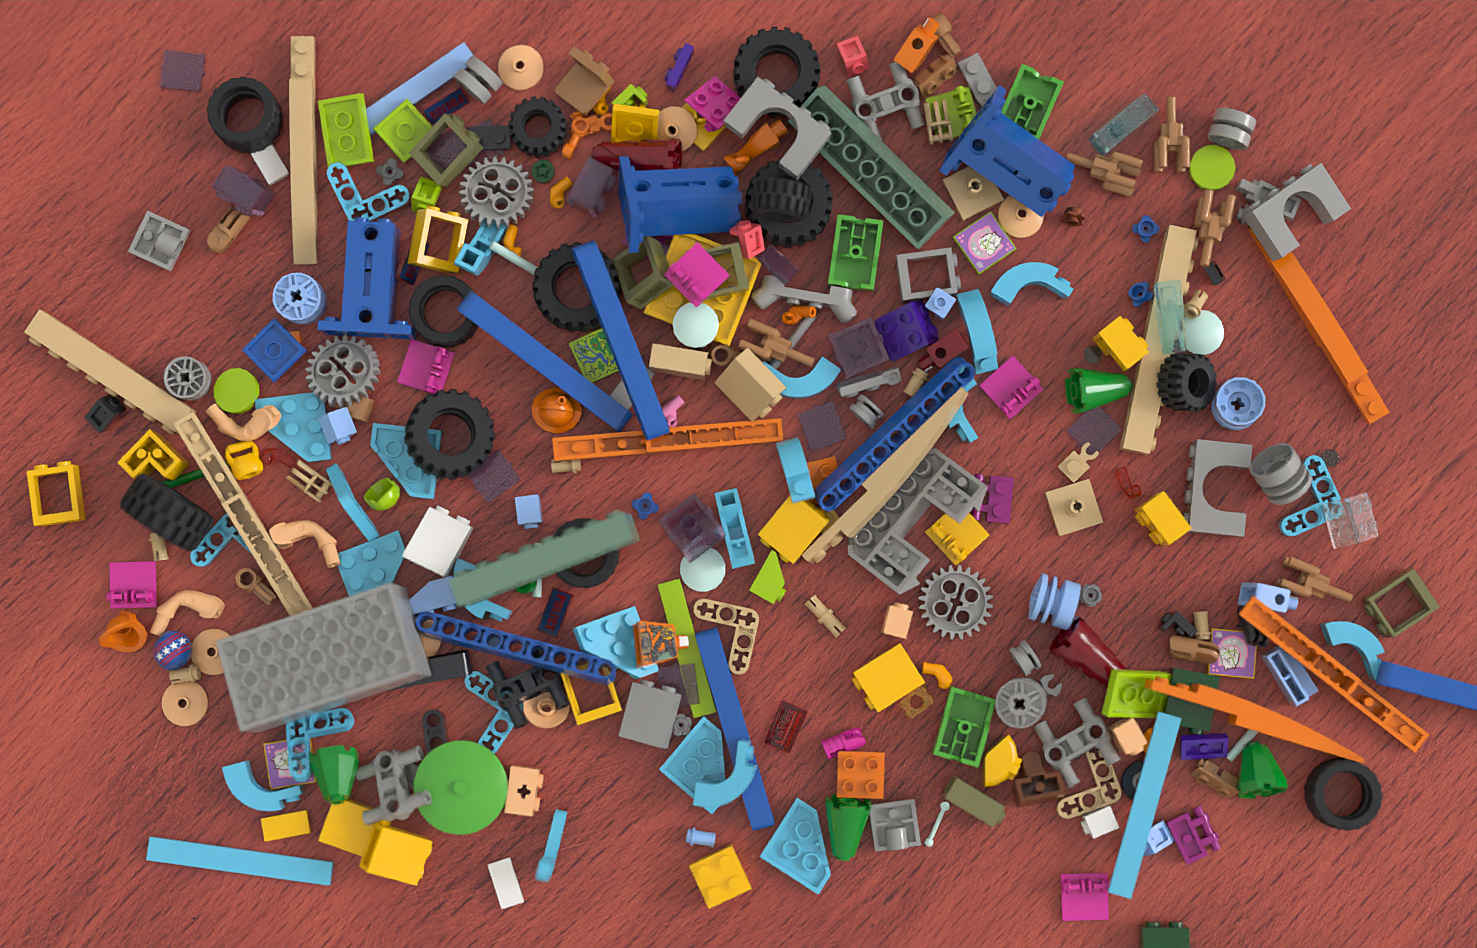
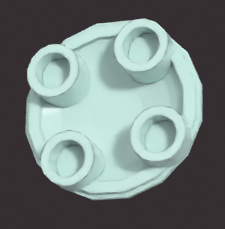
M692 303L685 304L679 308L673 320L675 336L684 345L693 348L705 347L712 342L717 335L719 327L718 317L714 310L704 303H701L697 308Z
M1201 310L1200 316L1194 319L1185 316L1180 324L1179 342L1182 347L1194 354H1210L1221 345L1224 339L1222 322L1215 314L1207 310Z
M698 546L684 555L680 564V574L689 588L707 592L715 589L722 582L725 576V563L723 557L715 549Z

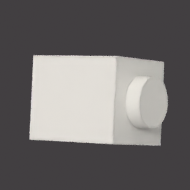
M1109 805L1081 815L1083 821L1080 822L1085 835L1089 834L1093 839L1119 828Z

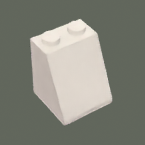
M437 505L436 509L429 507L402 557L442 576L449 577L455 567L457 558L460 557L473 527L469 526V520L459 515L454 519L448 516L450 511Z

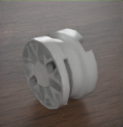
M861 394L857 398V403L852 404L849 410L865 425L868 424L869 428L873 429L876 425L875 422L878 419L881 420L884 413Z
M1025 640L1019 642V646L1016 648L1012 647L1008 650L1014 662L1026 677L1031 674V670L1034 668L1039 669L1042 667L1039 659Z

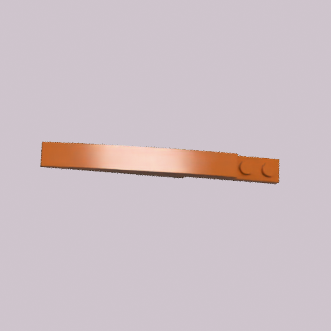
M1250 228L1248 230L1315 343L1318 347L1321 346L1366 423L1369 425L1390 413L1366 374L1368 370L1293 253L1290 252L1283 258L1272 261Z
M781 418L754 420L753 422L740 421L669 427V433L650 441L646 440L642 431L552 438L554 462L780 442L783 441Z
M1252 596L1239 612V615L1411 751L1416 753L1429 736L1426 731L1369 688L1362 680L1255 596Z
M1155 676L1154 680L1146 679L1144 688L1229 713L1227 723L1341 758L1364 763V758L1324 735L1242 698L1196 683H1192L1191 688L1177 683L1175 687L1168 684V679Z

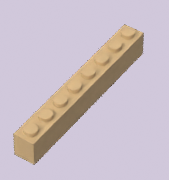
M39 309L24 333L30 336L28 339L30 342L38 347H41L43 344L49 348L47 353L58 360L61 357L68 361L66 365L76 372H79L81 369L87 373L85 378L96 385L99 382L106 386L104 390L114 397L119 394L125 398L123 403L134 410L136 407L144 411L142 415L152 422L157 419L163 423L161 428L172 435L174 432L178 433L173 424L174 422L193 411L195 414L197 412L45 311Z

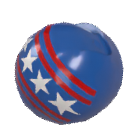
M166 631L154 644L153 654L155 660L161 667L168 670L180 668L191 657L192 643L190 639L180 631Z

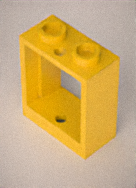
M427 206L426 209L417 210L407 264L447 274L458 273L459 267L454 264V261L464 245L468 219L460 218L461 214L447 211V214L442 213L440 208L434 206ZM431 218L455 224L448 261L424 255Z
M71 461L58 462L57 467L48 468V465L34 466V470L27 471L34 526L43 527L86 520L79 466L71 465ZM68 472L73 511L42 515L38 477Z
M589 663L577 665V669L586 670ZM608 667L602 668L605 676L611 673ZM561 673L577 725L623 710L613 681L608 684L614 703L581 713L570 677L567 674Z

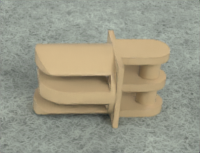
M946 99L941 100L944 121H941L938 101L932 103L933 123L929 103H923L930 145L937 141L943 143V140L953 141ZM947 128L948 133L942 134L941 129ZM937 129L938 135H932L931 130Z
M298 460L296 464L313 475V477L309 478L298 469L293 468L291 472L305 481L307 485H303L290 475L286 479L321 503L322 496L324 494L327 495V489L333 486L332 483ZM320 479L324 481L321 487L317 485ZM314 487L318 489L315 495L311 493Z

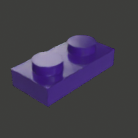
M685 43L683 49L679 47L674 57L676 61L673 69H668L664 78L667 81L666 88L668 90L676 91L692 58L694 46Z
M1227 733L1180 736L1179 755L1181 760L1227 757Z

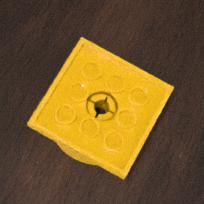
M695 234L674 235L666 254V259L670 267L697 242L704 250L724 245ZM731 253L712 257L730 275L715 290L738 285ZM742 257L749 291L712 298L702 302L711 307L718 317L719 327L713 341L730 347L763 263L762 260L755 257L750 259ZM673 285L646 305L644 314L673 325L674 316L679 308L691 302Z

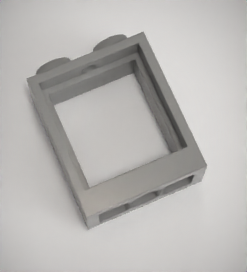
M951 248L896 255L895 260L901 303L930 299L935 290L911 293L907 261L945 256L950 288L941 290L951 296H956L957 290L961 289L960 278L955 276L954 267H957L956 253L952 254Z

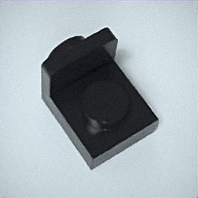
M109 394L98 399L84 418L99 433L106 431L118 415L126 411V408L118 398Z
M1168 611L1159 620L1162 623L1158 627L1161 631H1165L1173 623V629L1182 637L1184 635L1192 637L1198 631L1178 611H1173L1172 613Z

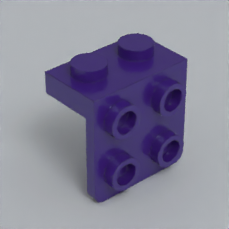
M922 300L910 302L876 319L874 322L891 361H896L921 348L931 346L939 340L938 330L932 324L929 318V310L925 307Z

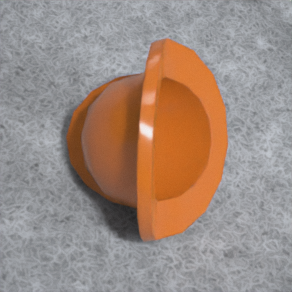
M559 387L548 388L540 392L534 399L531 407L532 415L537 425L551 433H564L574 428L582 415L581 404Z
M123 610L118 616L109 621L105 632L99 637L98 642L102 647H110L119 652H134L145 645L147 632L144 626L137 621L136 614Z

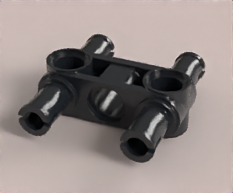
M538 649L534 651L532 657L541 658L544 655V651ZM499 661L492 662L486 666V670L494 683L493 692L502 710L508 713L515 729L528 724L521 710V703L545 692L550 693L557 710L570 705V701L562 688L563 680L559 672L535 666L509 679L506 678ZM552 672L555 677L551 680H546L543 674ZM504 691H510L513 694L510 699H504L500 695Z

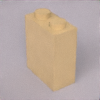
M653 344L649 368L653 372L705 380V375H710L712 359H708L707 352Z
M749 348L737 356L714 382L752 422L759 416L763 419L772 410L769 406L774 407L783 398L780 394L786 389L783 383Z

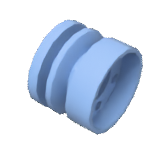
M290 273L283 276L276 283L273 290V303L276 310L290 322L298 325H310L324 315L327 308V295L324 288L310 276L303 273ZM297 294L303 298L299 301L294 298V295Z
M1236 377L1226 381L1215 393L1211 402V412L1214 419L1222 427L1229 430H1242L1249 427L1262 415L1265 408V395L1262 388L1255 381L1245 377ZM1235 401H1238V405L1241 406L1237 411L1235 406L1231 405Z
M1041 573L1030 596L1028 619L1035 621L1040 612L1039 622L1044 623L1050 614L1052 615V626L1068 630L1077 608L1081 584L1064 580L1060 589H1058L1057 577L1053 576L1049 585H1047L1048 575Z

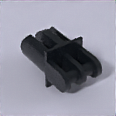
M1240 605L1237 610L1239 624L1236 627L1242 628L1245 644L1266 647L1269 643L1268 638L1239 615V612L1244 607V605Z

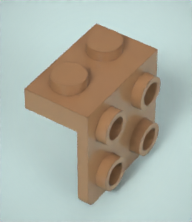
M573 47L568 54L576 64L557 85L555 93L585 115L615 81L609 75L608 71L610 69L604 63L593 61L594 57L585 49L581 52L576 47Z

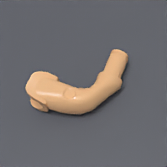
M217 403L206 410V413L218 426V431L240 441H253L267 431L273 429L281 419V413L273 405L255 410L252 413L253 417L244 427L235 423L232 417L229 418Z
M299 520L287 524L283 522L274 525L269 530L272 541L280 549L292 547L294 542L304 538L315 537L319 549L323 551L327 567L333 568L341 564L336 549L337 541L316 522L310 520Z
M194 590L177 592L157 608V616L150 632L158 636L164 635L170 619L174 617L175 612L180 606H187L199 612V616L204 618H219L225 608V604L221 599L211 594Z

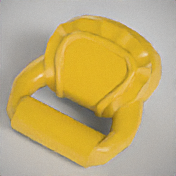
M240 441L228 445L225 449V459L231 467L235 479H248L263 471V464L259 459V450L253 441ZM252 448V453L239 457L236 456L235 458L230 456V454Z

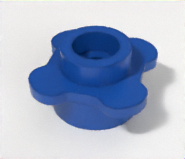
M1144 215L1138 224L1132 226V231L1141 237L1142 242L1146 243L1150 241V237L1153 234L1159 232V226L1151 220L1150 216Z
M1147 282L1136 283L1129 289L1128 295L1133 299L1132 304L1134 307H1140L1142 303L1153 299L1154 295L1149 291V284Z
M648 492L644 493L643 497L632 501V507L638 511V517L642 520H645L649 514L656 513L659 509V506L653 502L652 495Z

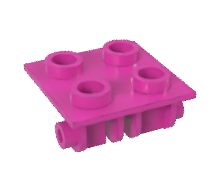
M714 76L686 98L685 102L706 119L705 129L708 132H714L724 126V119L741 97Z
M698 242L676 263H673L664 274L696 308L730 276Z
M411 339L397 383L435 394L436 391L444 388L455 353Z
M1014 355L979 385L1009 419L1044 390L1040 385V381L1035 376L1033 377Z
M156 561L110 563V592L106 594L107 602H110V609L157 607Z
M1107 873L1061 874L1062 921L1109 920L1108 888L1110 883L1107 880Z

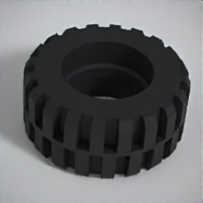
M773 26L769 31H765L763 28L758 30L757 35L751 34L746 38V43L741 44L738 54L734 60V85L738 91V96L742 98L756 80L755 69L757 63L763 57L770 54H782L791 58L798 68L796 83L788 90L782 92L789 95L793 99L792 103L800 108L817 89L820 79V63L818 62L816 50L812 49V43L809 40L805 41L803 35L798 31L794 34L791 32V28L784 27V30H777V26ZM778 112L767 113L769 118L776 119V116L782 115V118L788 117Z
M781 157L779 161L774 162V160L767 162V166L764 168L760 167L756 171V175L751 178L746 191V215L751 223L761 225L764 241L768 240L771 242V245L777 247L778 245H783L784 248H791L794 245L800 247L806 242L816 239V236L825 229L832 211L833 195L832 191H830L828 179L823 177V172L819 168L815 169L812 166L813 163H810L797 180V182L803 183L812 189L807 219L795 223H784L753 213L750 209L754 182L756 180L780 178L796 181L779 168V162L783 158Z
M573 242L572 245H567V243L561 244L560 248L550 250L548 252L549 255L540 260V266L538 269H535V278L532 281L533 296L541 313L554 326L566 329L568 332H587L588 329L600 327L592 303L586 307L574 309L565 306L556 294L558 277L565 270L577 267L572 248L582 245L580 242ZM599 249L617 297L620 300L621 284L617 269H615L613 261L606 256L605 252Z
M443 389L438 390L435 394H429L421 402H418L408 417L404 430V442L408 448L407 453L409 457L412 456L414 459L413 463L417 468L420 466L424 470L423 473L428 476L432 474L436 476V479L441 480L443 478H449V480H456L458 477L464 478L473 471L475 472L484 463L493 448L495 432L493 431V419H490L488 416L490 412L487 407L483 408L480 405L481 401L477 397L475 399L469 397L470 393L468 392L458 393L457 389H450L446 392ZM443 414H451L461 418L468 425L471 432V440L465 451L458 455L450 456L438 452L431 445L428 439V429L436 417Z
M144 473L135 478L120 500V508L131 518L161 538L186 551L196 550L213 525V517L204 509L168 485Z

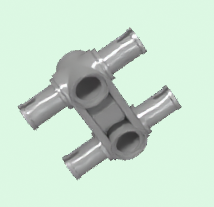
M897 62L889 64L896 83L894 87L871 96L865 94L860 76L846 80L853 98L851 101L853 113L881 141L882 138L875 121H877V118L899 110L906 111L911 130L925 125L918 107L920 105L918 90L914 86L913 81L908 79L905 68ZM903 89H908L912 92V99L910 101L902 98L901 93ZM860 105H867L869 107V116L864 117L860 115L858 110Z
M1087 698L1073 704L1084 723H1082L1081 727L1059 739L1055 738L1046 720L1033 727L1043 743L1042 750L1045 754V759L1050 763L1053 770L1060 771L1067 789L1080 783L1070 765L1071 761L1091 749H1099L1107 766L1121 760L1110 742L1112 736L1109 733L1108 727L1104 724L1101 717L1094 714ZM1099 725L1103 732L1101 737L1096 739L1092 736L1091 731L1094 726ZM1055 748H1059L1062 752V757L1059 761L1053 760L1051 756Z
M416 746L403 752L398 750L393 752L382 751L372 763L358 767L356 772L358 781L362 782L376 776L381 803L379 807L363 811L362 817L366 825H371L381 820H405L414 809L431 804L432 799L428 790H423L413 795H410L405 767L424 759L423 751L420 747Z

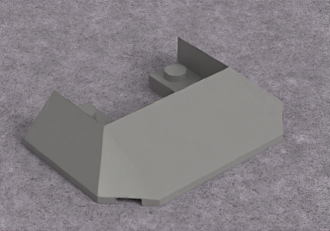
M936 448L930 449L916 469L873 518L853 538L848 537V555L899 595L920 584L916 577L930 560L903 538L931 504L960 524L972 508L978 512L980 511L987 485Z

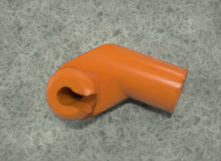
M795 305L783 313L782 321L787 325H794L804 317L814 318L816 309L813 306Z

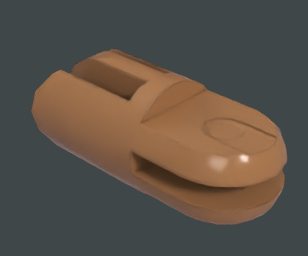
M230 205L208 235L207 246L209 249L216 253L227 250L250 217L234 205Z
M1176 635L1170 638L1169 656L1171 658L1202 663H1215L1219 659L1220 649L1214 643Z

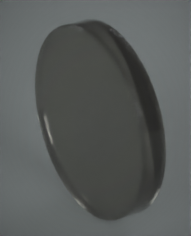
M1091 345L1084 350V358L1087 362L1096 363L1101 359L1102 352L1099 347Z
M1328 449L1321 454L1326 467H1333L1339 461V455L1335 450Z

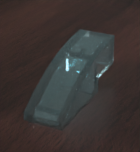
M1144 93L1095 132L1088 141L1101 156H1105L1156 114L1159 109Z
M1180 279L1158 282L1154 285L1162 354L1186 351L1185 318Z

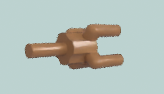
M1167 97V123L1160 124V137L1158 141L1154 142V173H1162L1163 168H1167V153H1176V173H1185L1186 168H1190V138L1183 136V124L1176 122V97Z
M1113 152L1110 158L1097 154L1095 160L1068 153L1066 158L1073 164L1091 169V177L1103 180V189L1130 198L1132 197L1136 180L1120 176V172L1139 177L1140 168L1143 163L1141 159L1119 152Z
M1206 189L1204 190V196L1199 197L1194 226L1198 229L1200 228L1198 239L1204 243L1200 262L1202 267H1209L1213 244L1221 243L1222 233L1231 224L1236 200L1234 195H1227L1226 202H1221L1219 213L1210 212L1214 191Z
M750 319L747 327L751 331L763 335L764 338L760 347L741 340L738 348L742 352L749 348L757 358L766 362L771 361L773 358L784 363L788 357L810 367L813 366L815 358L791 349L792 341L782 338L777 329Z
M1285 556L1283 558L1282 565L1301 573L1298 576L1297 584L1284 578H1276L1273 586L1288 589L1290 593L1298 596L1309 597L1312 595L1322 599L1325 594H1328L1346 602H1351L1353 594L1331 586L1329 584L1330 578L1319 574L1320 569L1294 557L1289 558Z

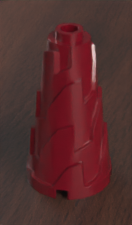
M676 138L668 140L642 139L641 141L601 142L602 144H597L592 149V160H595L596 164L619 171V157L629 156L630 166L634 165L635 171L678 169L679 166L682 167V141Z
M1079 616L1073 618L1068 630L1064 631L1061 629L1049 648L1052 655L1107 687L1112 669L1127 670L1116 658L1115 653L1101 641L1096 632Z

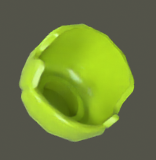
M384 478L367 490L364 500L372 509L384 511L396 504L400 497V488L393 480Z

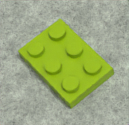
M358 93L319 100L318 106L328 167L336 162L342 163L346 167L374 162L364 94Z
M1112 669L1102 714L1107 717L1156 718L1157 712L1163 713L1167 694L1144 688L1146 679L1154 680L1155 676L1168 679V684L1170 685L1172 674L1162 671Z

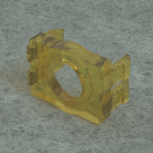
M919 686L899 701L900 704L898 706L901 710L905 709L904 714L907 717L914 718L934 703L931 694H927L928 690L925 686ZM914 695H919L923 699V705L919 709H914L910 705V699Z

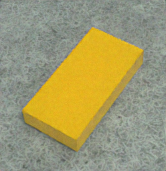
M308 810L261 818L264 841L312 833Z

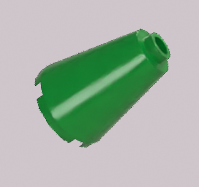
M1070 368L1067 372L1071 373L1070 378L1065 379L1066 400L1068 404L1073 405L1074 409L1070 410L1075 414L1125 398L1132 390L1131 380L1125 374Z
M832 794L831 799L827 796L825 800L831 851L836 856V859L848 861L856 854L871 810V801L867 798H863V801L857 800V798H838L837 794Z

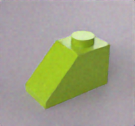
M772 550L749 591L774 604L775 600L781 601L786 590L783 589L785 583L777 554Z

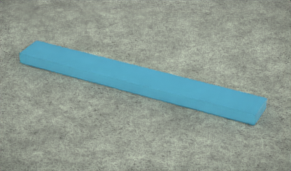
M1157 712L1110 880L1109 893L1130 899L1132 897L1181 718Z
M153 836L149 838L146 860L328 886L331 885L334 866L333 861Z

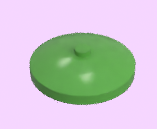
M457 740L436 747L423 759L414 779V794L428 790L432 799L431 804L418 808L420 813L432 826L450 834H470L485 828L499 815L507 797V777L500 760L488 748L472 741Z

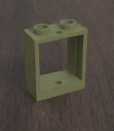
M444 114L409 152L439 186L448 187L484 148L479 143L480 138L474 132L468 131L464 127L465 122L456 114ZM449 126L467 147L444 170L426 150Z
M643 236V242L639 243V252L629 253V248H627L613 259L626 302L639 309L644 308L673 286L664 275L669 270V265L662 244L651 236ZM648 255L654 273L636 285L630 268Z
M739 242L705 249L711 257L731 253L738 285L714 290L705 300L749 291Z
M1415 569L1405 570L1362 599L1365 603L1363 606L1370 617L1374 616L1378 622L1376 625L1377 629L1383 636L1388 638L1398 636L1440 608ZM1405 581L1422 608L1392 628L1374 600Z
M954 775L941 794L945 799L993 828L995 824L1000 825L1006 815L1004 812L1005 807Z

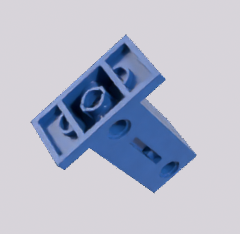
M999 85L947 151L939 171L947 176L951 169L956 171L963 161L1042 217L1047 211L1050 213L1058 203L1057 198L1060 195L1065 196L1072 185L1070 183L1075 176L1072 174L1075 165L1001 113V108L1006 101L1004 99L1006 89Z
M629 156L619 157L618 196L629 253L639 252V243L643 242V236L730 232L729 229L736 226L737 222H740L741 216L738 205H742V192L738 191V176H734L732 167L635 171L634 165L630 166Z
M356 217L354 221H348L342 318L339 320L336 317H325V321L318 320L317 330L325 335L333 336L347 335L351 337L416 340L417 331L407 321H395L401 230L394 223H391L392 220L378 219L377 222H368V218ZM377 234L374 240H370L372 235ZM372 315L370 322L365 323L366 317Z

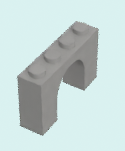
M757 77L724 119V126L743 139L754 123L764 114L778 112L788 116L797 128V138L779 162V168L797 181L831 138L830 127L821 120L817 122L811 118L812 114L802 106L798 108L792 103L793 99L786 93L782 92L780 94L774 89V84L766 78L761 80Z
M1322 163L1315 166L1312 164L1305 166L1299 171L1301 173L1300 176L1297 178L1292 176L1282 183L1284 187L1280 190L1276 187L1265 194L1267 199L1262 202L1257 200L1248 206L1250 211L1243 215L1272 261L1283 258L1299 246V243L1286 225L1283 216L1285 202L1291 195L1302 197L1308 201L1323 225L1335 221L1351 209Z
M1200 439L1194 440L1193 444L1189 445L1188 458H1191V467H1188L1186 472L1189 490H1185L1184 503L1187 504V512L1183 513L1184 519L1192 528L1188 532L1244 537L1246 514L1214 509L1205 500L1202 485L1205 476L1215 467L1250 468L1252 445Z

